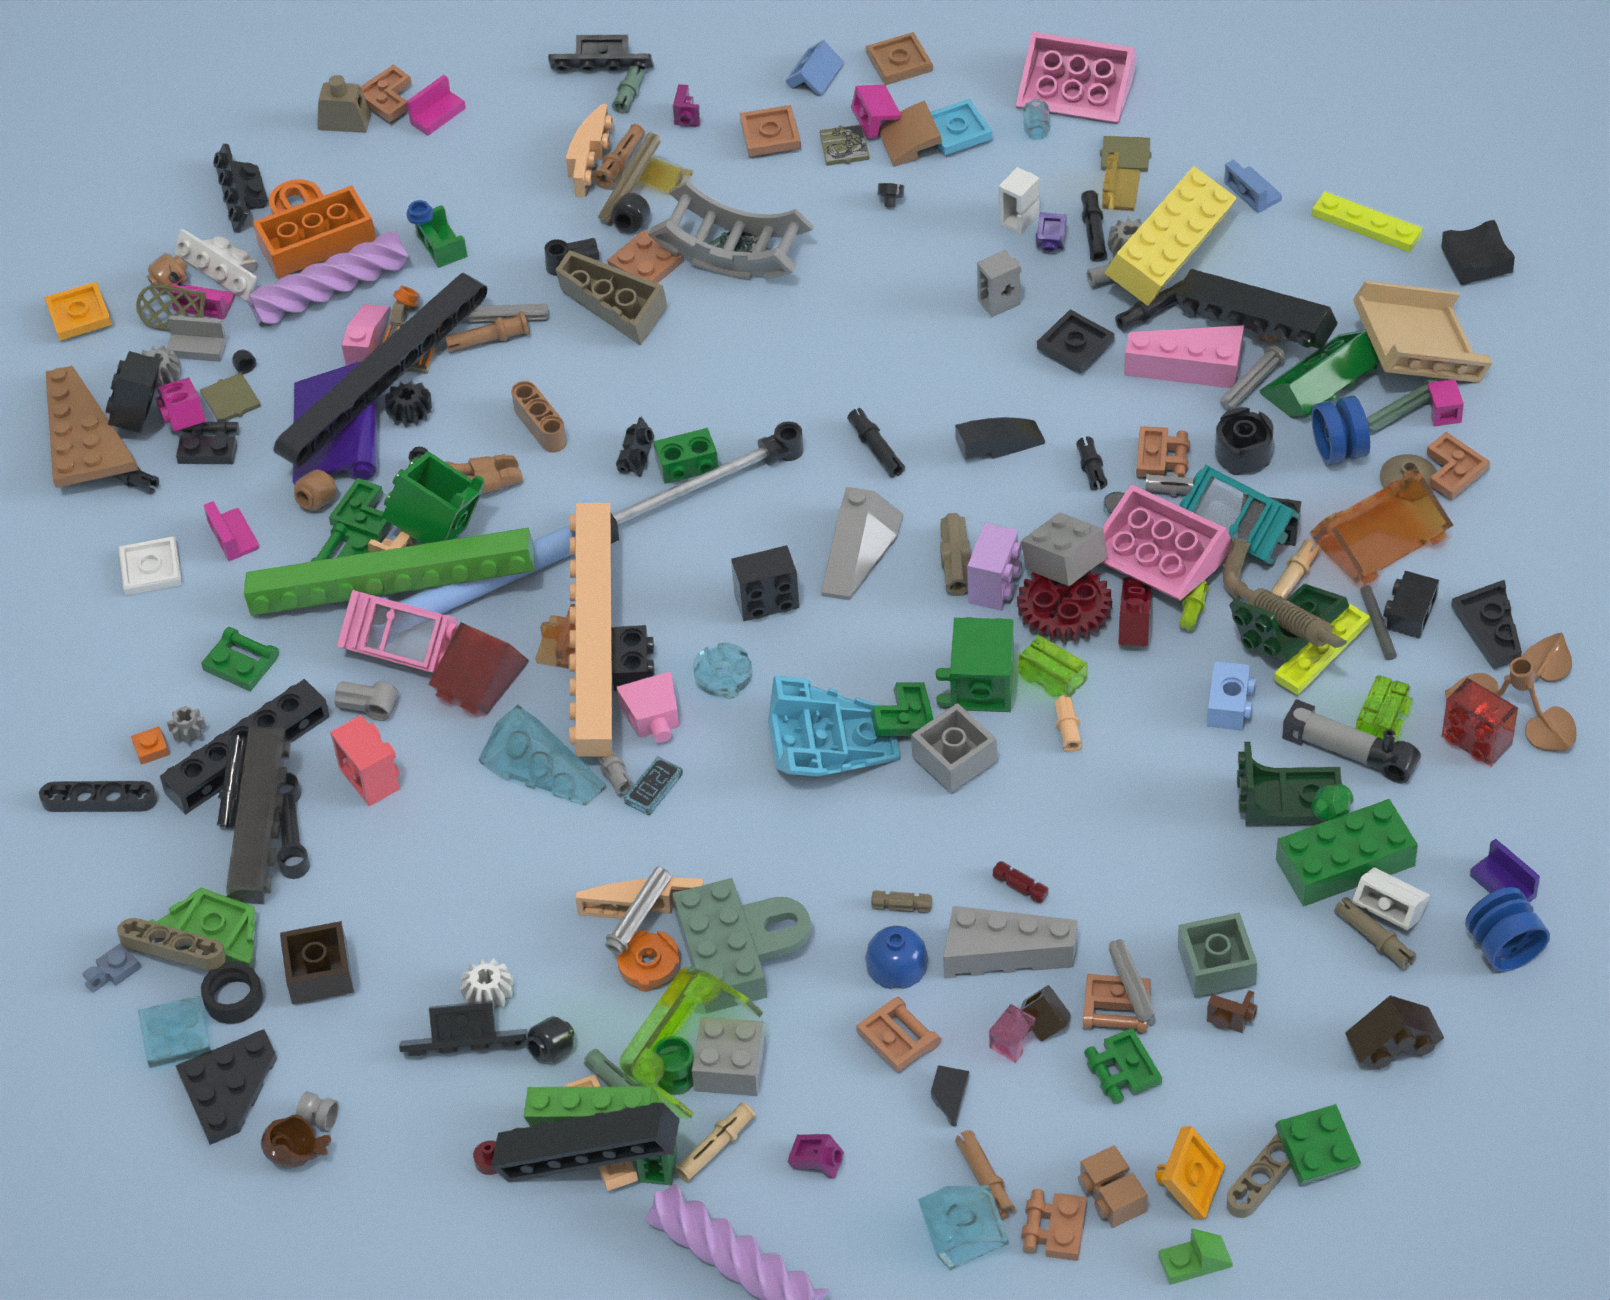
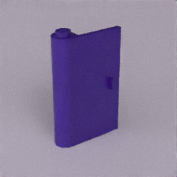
M361 362L294 382V422ZM376 400L304 465L297 467L293 464L294 485L301 477L317 469L329 475L346 469L353 478L367 480L376 474Z

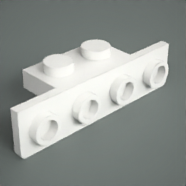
M185 229L179 230L174 253L247 301L249 295L254 291L257 277L250 272L255 271L257 261L248 256L246 251L230 244L226 238L214 237V239L201 241Z

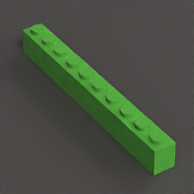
M528 527L246 572L243 594L249 612L253 616L349 601L352 590L373 596H381L534 572L535 548Z

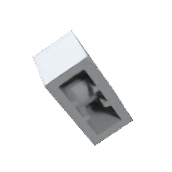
M1006 250L977 262L978 301L991 317L1020 305V292L1022 291L1020 273L1022 269L1019 261L1016 258H1012Z

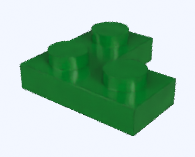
M357 478L329 516L330 525L334 526L335 523H342L350 530L381 540L392 525V523L382 518L383 511L373 508L383 494L382 486Z
M896 682L893 691L897 705H873L870 712L876 736H911V734L933 720L924 682Z

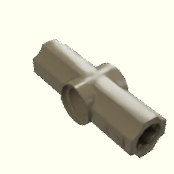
M950 513L942 518L940 523L942 542H940L941 565L945 572L946 592L952 593L953 596H961L968 591L967 566L971 558L969 540L967 541L965 517L959 516L958 513Z

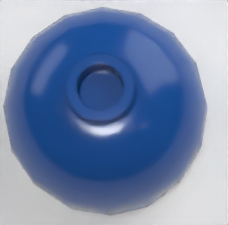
M897 925L885 927L877 932L868 943L865 956L867 972L876 984L884 988L892 989V986H902V989L910 988L920 982L927 971L928 954L924 941L915 931L907 927Z

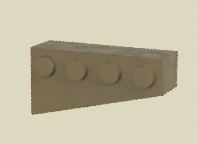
M569 250L556 268L562 291L640 346L667 307L662 285Z

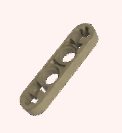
M138 918L126 919L117 927L121 945L132 950L204 970L217 969L226 960L222 943L211 938ZM165 938L161 942L151 943L154 939ZM183 945H191V947L186 950H177L179 947Z
M1278 1133L1229 1189L1226 1207L1232 1216L1246 1218L1252 1215L1292 1168L1289 1159L1277 1162L1270 1156L1276 1150L1286 1152ZM1255 1173H1264L1270 1180L1266 1184H1257L1251 1177ZM1248 1189L1250 1193L1247 1197V1204L1244 1202L1240 1203V1205L1236 1204V1199H1243Z

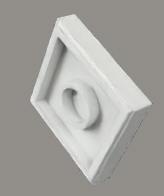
M175 536L118 547L125 596L182 585Z

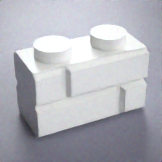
M1374 867L1361 877L1352 903L1363 909L1366 907L1369 912L1408 931L1422 918L1430 895Z

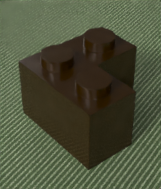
M1392 995L1388 996L1345 1032L1359 1063L1376 1069L1388 1066L1401 1051L1418 1056L1426 1055L1433 1051L1435 1045L1444 1039L1429 1007Z

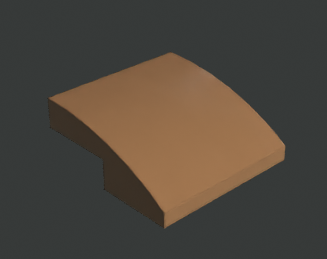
M925 101L900 111L901 116L899 120H887L879 127V135L894 167L919 159L917 151L942 143L939 130Z

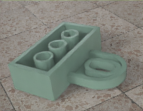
M733 878L672 893L675 916L706 1014L767 998L765 976L760 962L796 952L805 945L810 936V916L801 903L787 897H773L741 905ZM784 920L796 922L795 926L776 932H770L765 929L769 924Z

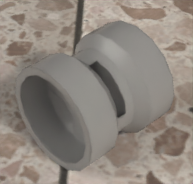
M307 1091L299 1100L296 1114L302 1116L309 1124H316L317 1128L329 1131L338 1116L339 1103L331 1098L320 1099L317 1094Z

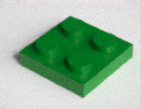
M1337 1104L1279 1120L1275 1124L1299 1185L1349 1171L1361 1165Z

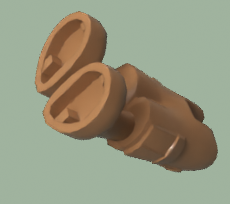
M501 454L493 457L470 458L468 463L462 464L444 461L470 479L478 475L483 477L485 483L481 495L495 492L501 488L513 486L523 481L515 456Z

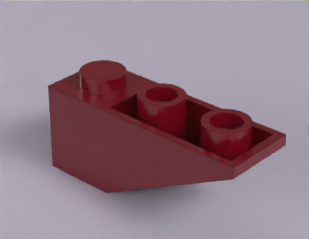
M1131 577L1123 578L1118 645L1148 646L1152 587Z

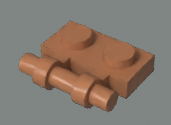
M1140 426L1136 476L1146 477L1147 474L1165 476V469L1172 470L1174 474H1179V477H1185V473L1189 468V461L1186 458L1190 450L1188 433L1181 430L1177 432L1176 437L1168 436V428ZM1167 450H1173L1175 456H1168Z
M1033 1189L1031 1191V1198L1027 1200L1025 1208L1028 1216L1027 1223L1023 1226L1021 1238L1024 1240L1023 1251L1034 1253L1036 1244L1046 1245L1045 1257L1078 1261L1087 1197L1054 1193L1053 1204H1048L1043 1201L1044 1191ZM1041 1218L1050 1219L1049 1230L1039 1227Z

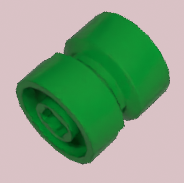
M677 1036L665 1037L658 1041L652 1051L657 1086L661 1091L670 1095L686 1093L694 1086L692 1077L694 1060L692 1046L687 1040Z

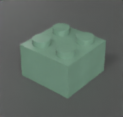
M1240 912L1179 925L1178 949L1194 997L1256 985L1257 961Z

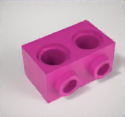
M189 377L157 387L160 397L155 399L159 412L162 414L165 424L170 422L173 431L206 422L199 396Z

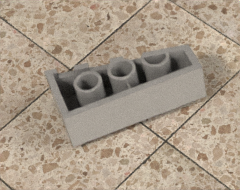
M953 906L943 957L944 978H956L955 974L971 973V976L984 975V971L1003 970V973H1013L1016 969L1030 967L1032 971L1073 967L1077 945V920Z

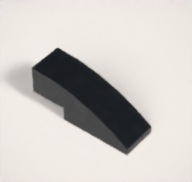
M1000 417L973 420L955 425L956 442L965 460L987 453L990 454L992 459L1045 444V439L1035 420Z

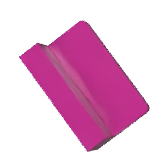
M445 75L439 77L407 101L410 124L427 136L466 109L465 101L450 91L449 79Z
M885 85L855 86L851 108L866 137L877 138L881 120H899L901 113Z
M172 285V287L206 292L204 316L224 320L235 299L233 292L192 285ZM170 290L174 296H177L181 292ZM188 293V294L190 295V297L192 298V300L195 299V298L199 295V294ZM185 295L178 299L182 307L190 303ZM201 298L195 302L199 309ZM173 303V310L180 311L176 304ZM193 306L185 310L188 314H197Z
M214 501L203 505L208 525L228 561L259 549V544L239 508L221 514Z

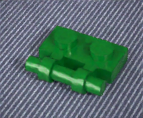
M1133 1028L1104 1039L1106 1051L1098 1053L1094 1046L1084 1051L1088 1060V1068L1091 1073L1097 1075L1101 1082V1090L1105 1096L1110 1097L1113 1104L1123 1101L1124 1096L1120 1089L1128 1086L1132 1095H1136L1162 1084L1160 1072ZM1115 1064L1119 1073L1112 1076L1107 1066Z

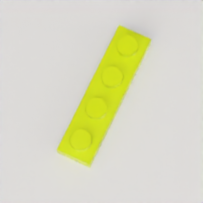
M1325 191L1312 208V216L1409 253L1422 236L1423 228Z
M1349 603V607L1330 623L1333 630L1332 633L1343 638L1347 643L1338 648L1328 644L1317 647L1308 643L1298 654L1288 662H1285L1274 673V681L1298 696L1369 625L1370 616Z

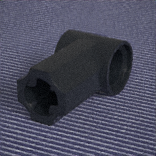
M595 238L566 243L560 239H553L544 246L546 271L551 275L557 276L556 268L569 250L599 260V251Z

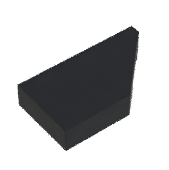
M938 1065L931 1089V1099L937 1107L941 1108L948 1118L950 1125L956 1127L969 1081V1071Z

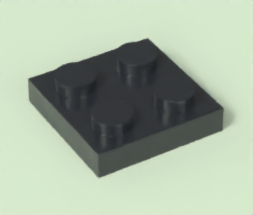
M1070 309L1037 340V349L1073 370L1082 373L1114 342L1115 333Z

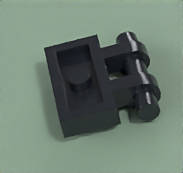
M218 419L217 422H203L182 429V432H190L192 435H180L176 454L178 464H233L237 441L235 436H228V433L239 432L238 422ZM203 433H217L216 436H203Z

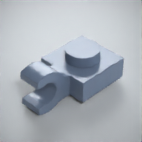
M120 943L96 959L97 967L93 966L86 969L82 976L87 980L85 986L93 993L98 991L108 981H111L116 986L141 968L139 961Z

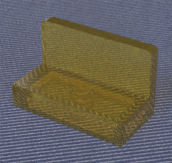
M653 155L638 180L669 192L670 189L681 184L683 175L692 176L694 170Z
M1109 152L1103 184L1102 209L1134 211L1140 171L1119 168V153Z

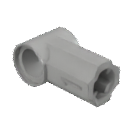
M342 681L336 687L334 702L336 707L363 711L374 720L384 721L389 718L398 691L393 685L382 681L375 682L373 686Z

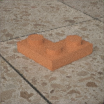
M394 64L361 86L369 108L389 123L408 111L407 101L399 96L398 93L412 84L411 77Z
M1448 432L1442 434L1427 447V455L1444 466L1430 477V486L1451 500L1484 474L1490 466L1489 460Z

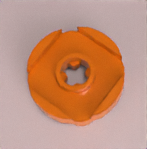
M647 930L635 932L627 944L628 950L617 956L618 970L622 978L629 984L637 986L643 992L653 990L654 987L664 985L680 969L678 946L673 938L661 931H657V934L647 933ZM645 955L649 958L655 956L654 961L651 963H643L642 957Z

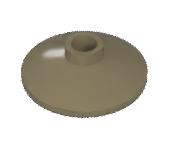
M1403 454L1392 457L1384 463L1380 471V482L1388 493L1397 498L1406 500L1420 499L1429 495L1435 489L1430 486V477L1437 471L1427 459L1417 455Z

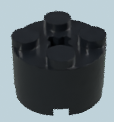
M1246 407L1231 409L1220 417L1216 427L1215 455L1219 463L1227 468L1230 474L1241 475L1242 473L1257 471L1270 464L1274 429L1270 418L1260 411L1259 414L1250 412V408Z

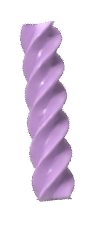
M397 232L384 233L373 242H365L353 247L348 253L335 254L324 263H316L306 267L299 274L286 275L275 284H268L257 288L249 295L247 302L254 313L259 327L262 322L268 324L278 323L284 317L286 311L291 313L303 312L311 301L321 303L328 301L335 290L348 292L356 287L359 280L374 281L378 279L384 269L390 271L400 270L406 263L405 258L409 259V256Z
M672 1184L665 1191H657L654 1194L653 1205L645 1221L653 1227L664 1230L676 1243L690 1248L702 1261L715 1265L728 1279L741 1283L754 1297L761 1300H823L829 1289H813L809 1276L803 1271H786L783 1258L779 1254H761L754 1237L750 1235L735 1236L728 1219H709L704 1203L696 1200L685 1202L678 1185Z

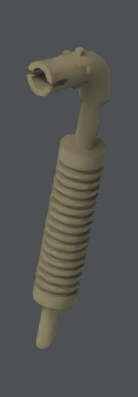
M1232 538L1225 563H1222V566L1224 567V586L1233 597L1237 599L1243 598L1250 605L1272 612L1281 628L1314 646L1322 647L1328 644L1338 648L1347 643L1346 640L1332 633V626L1327 621L1264 588H1258L1255 591L1249 589L1246 583L1241 581L1240 573L1250 543L1238 538Z

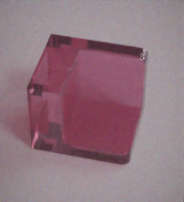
M1010 1004L989 1030V1048L1016 1063L1023 1055V1040L1036 1025V1019Z

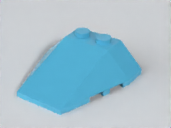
M774 676L768 724L776 769L792 775L818 777L899 760L900 752L897 736L875 735L870 712L873 705L878 704L858 697L855 700L838 695V690L829 688L826 691L811 686L812 681L804 678Z

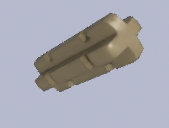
M875 890L871 897V905L874 909H885V906H889V910L914 911V908H918V912H930L932 909V895L919 893V896H915V893L890 891V894H885L886 891Z

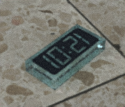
M657 756L625 795L624 803L650 816L682 777L683 768Z

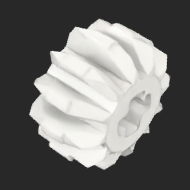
M481 958L479 965L476 966L469 963V972H462L460 990L461 995L465 997L466 1003L493 1001L494 1009L496 1004L504 1007L505 999L512 998L513 977L508 972L505 964L498 965L495 959L485 963Z

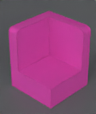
M1456 379L1429 383L1428 390L1433 402L1431 414L1433 426L1462 423L1464 403Z

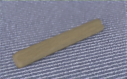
M649 132L600 211L598 218L601 222L607 225L612 224V208L623 195L631 193L660 145L661 139L657 134Z

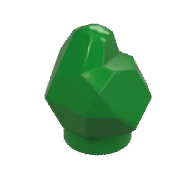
M1344 784L1319 788L1312 800V813L1324 822L1351 812L1350 805L1353 803V794Z

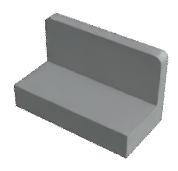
M169 316L168 323L171 336L166 348L167 350L173 349L176 356L180 359L221 362L227 344L221 319Z

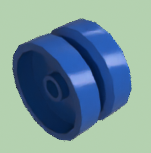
M1356 396L1339 398L1336 405L1331 401L1313 405L1311 420L1314 439L1318 452L1325 464L1331 465L1343 462L1346 455L1350 459L1368 456L1370 452V432L1364 409Z

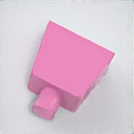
M671 672L616 687L620 709L639 737L653 735L657 743H664L672 737L670 729L677 728L679 721Z

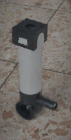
M1298 699L1294 701L1283 721L1282 739L1302 746L1304 741L1325 748L1381 770L1387 779L1395 783H1406L1421 758L1420 751L1413 744L1406 741L1395 742L1396 734L1392 729H1386L1383 732V739L1319 715L1315 713V706Z

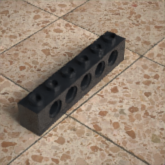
M305 679L296 685L290 686L284 693L272 701L266 702L260 709L241 719L232 728L217 735L214 740L202 748L193 751L190 756L175 766L168 768L160 775L165 795L185 815L222 791L230 742L229 736H239V739L246 737L249 739L243 769L244 776L328 719L330 716L326 699Z

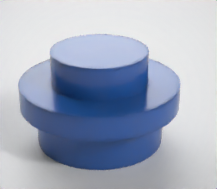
M416 200L408 206L406 216L410 223L423 225L433 218V209L426 201Z

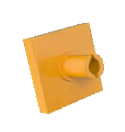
M1192 1126L1181 1127L1167 1164H1159L1157 1166L1158 1169L1164 1170H1155L1156 1181L1160 1185H1165L1194 1220L1205 1219L1225 1164Z

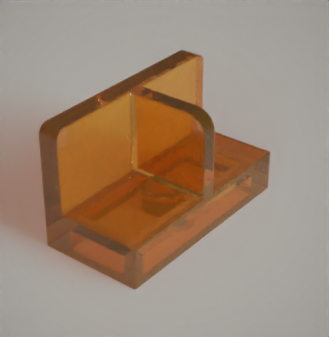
M570 607L566 617L552 615L548 622H542L540 626L542 641L535 657L537 664L569 669L570 654L575 653V648H570V630H575V624H570Z

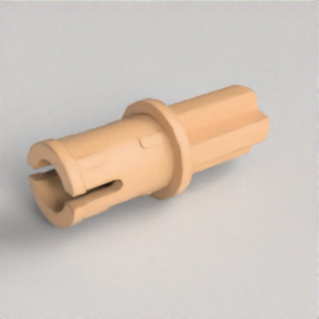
M1061 695L1059 699L1055 700L1058 718L1056 728L1061 732L1064 750L1075 752L1082 747L1078 730L1080 721L1075 716L1072 699Z

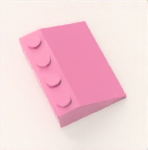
M1032 32L1016 107L1119 124L1137 61L1134 47Z
M1131 484L1102 527L1108 558L1102 561L1101 564L1181 601L1220 567L1228 555L1232 539L1225 527Z

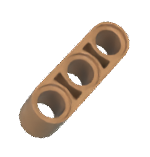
M517 382L511 390L516 415L544 450L559 452L564 449L567 441L562 418L532 382Z

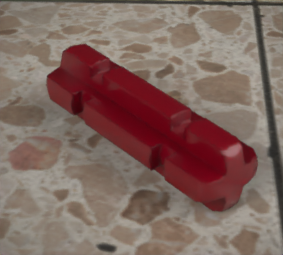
M999 861L992 870L994 878L1001 882L1006 880V885L1026 896L1030 894V898L1038 903H1042L1047 898L1049 890L1047 886L1040 882L1034 883L1035 879L1015 868L1011 870V866L1003 861Z

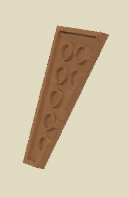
M68 366L46 371L52 476L55 487H63L139 470L135 459L113 426L108 425L109 420L74 367Z

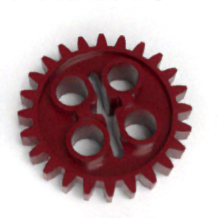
M1091 570L1070 586L1032 572V580L1024 579V587H1019V596H1017L1018 616H1022L1023 625L1029 624L1030 632L1038 629V637L1040 638L1049 634L1050 641H1053L1058 636L1062 643H1065L1067 637H1071L1074 642H1077V635L1081 634L1087 639L1089 630L1097 634L1098 625L1105 627L1106 618L1111 617V589H1107V581H1100L1099 573L1091 576Z

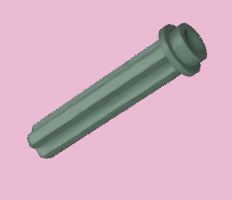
M1426 379L1419 388L1367 417L1369 432L1381 429L1431 400L1428 384L1438 381Z

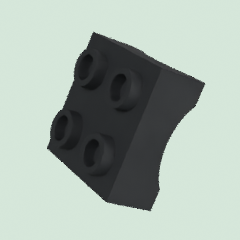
M1495 220L1486 221L1469 230H1448L1443 232L1441 248L1461 285L1513 272L1515 256L1505 245Z

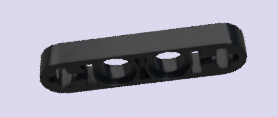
M54 781L45 784L39 791L42 806L50 812H143L152 809L157 803L155 788L147 781ZM82 792L91 793V796L85 801L76 800V797ZM111 792H119L121 794L114 801L105 799ZM146 793L143 799H138L141 798L142 794Z

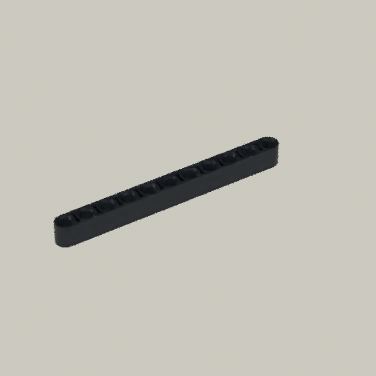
M466 273L459 274L277 438L274 444V453L297 467L304 465L484 301L488 287Z

